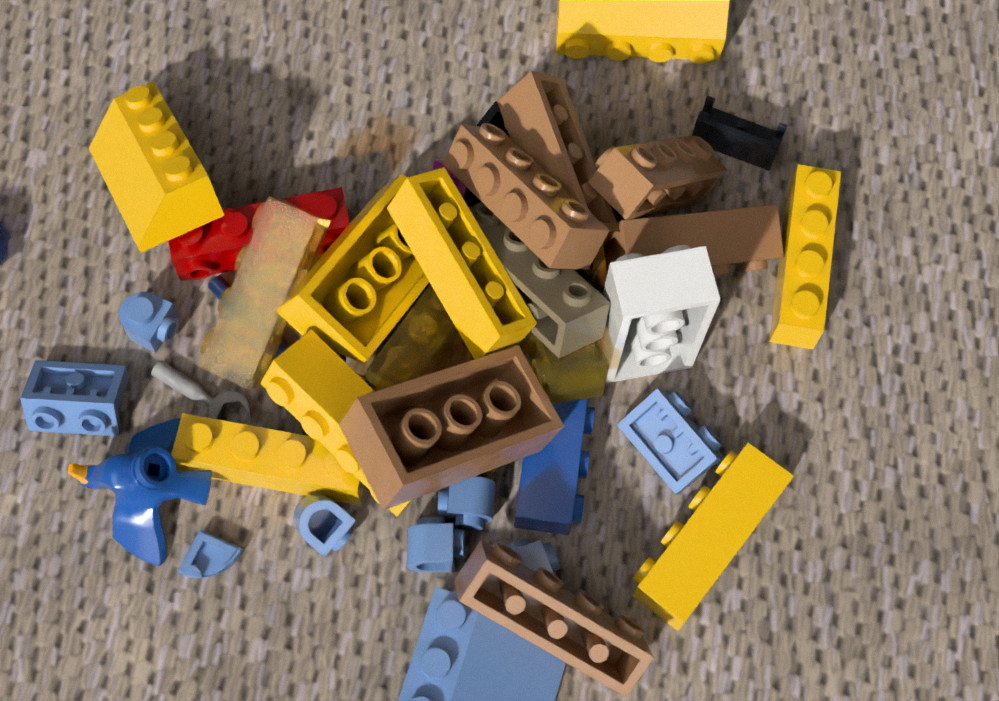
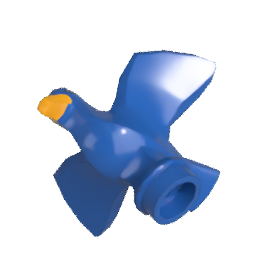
M181 418L159 423L133 435L125 450V454L111 456L99 465L70 463L67 473L73 476L84 488L94 490L110 489L115 493V506L112 515L113 538L129 553L144 562L156 566L162 565L166 558L165 538L158 512L161 503L165 500L180 498L206 505L210 492L211 470L188 472L176 470V463L171 453Z

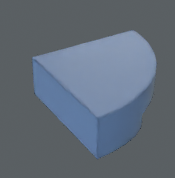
M200 529L177 572L189 578L216 576L229 569L240 558L243 549Z

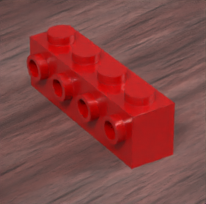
M342 187L224 209L223 213L225 216L168 242L171 260L180 281L207 278L210 275L230 271H245L256 266L276 262H291L302 257L324 254L350 222Z

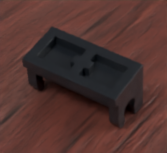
M707 95L703 109L696 120L692 136H698L705 140L714 151L770 171L788 125L780 122L776 131L713 108L715 98Z

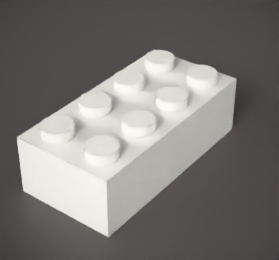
M678 245L665 250L662 254L643 257L640 253H631L621 256L615 262H610L603 296L610 302L603 338L595 341L605 383L693 367L720 302L706 246L690 248L688 245Z

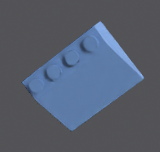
M435 586L398 701H555L566 662L459 601L457 593Z

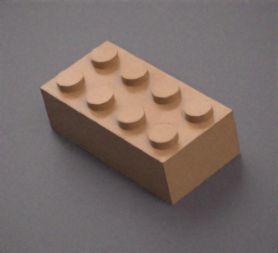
M517 345L359 396L339 426L384 511L538 453L564 427V424L521 348Z

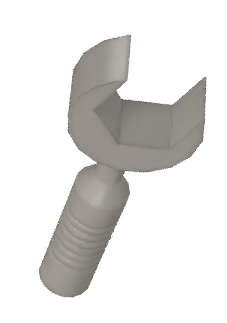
M159 360L152 369V376L191 400H201L208 404L210 418L220 420L226 408L242 406L251 417L250 405L241 393L225 391L214 398L205 392L203 385L162 360Z

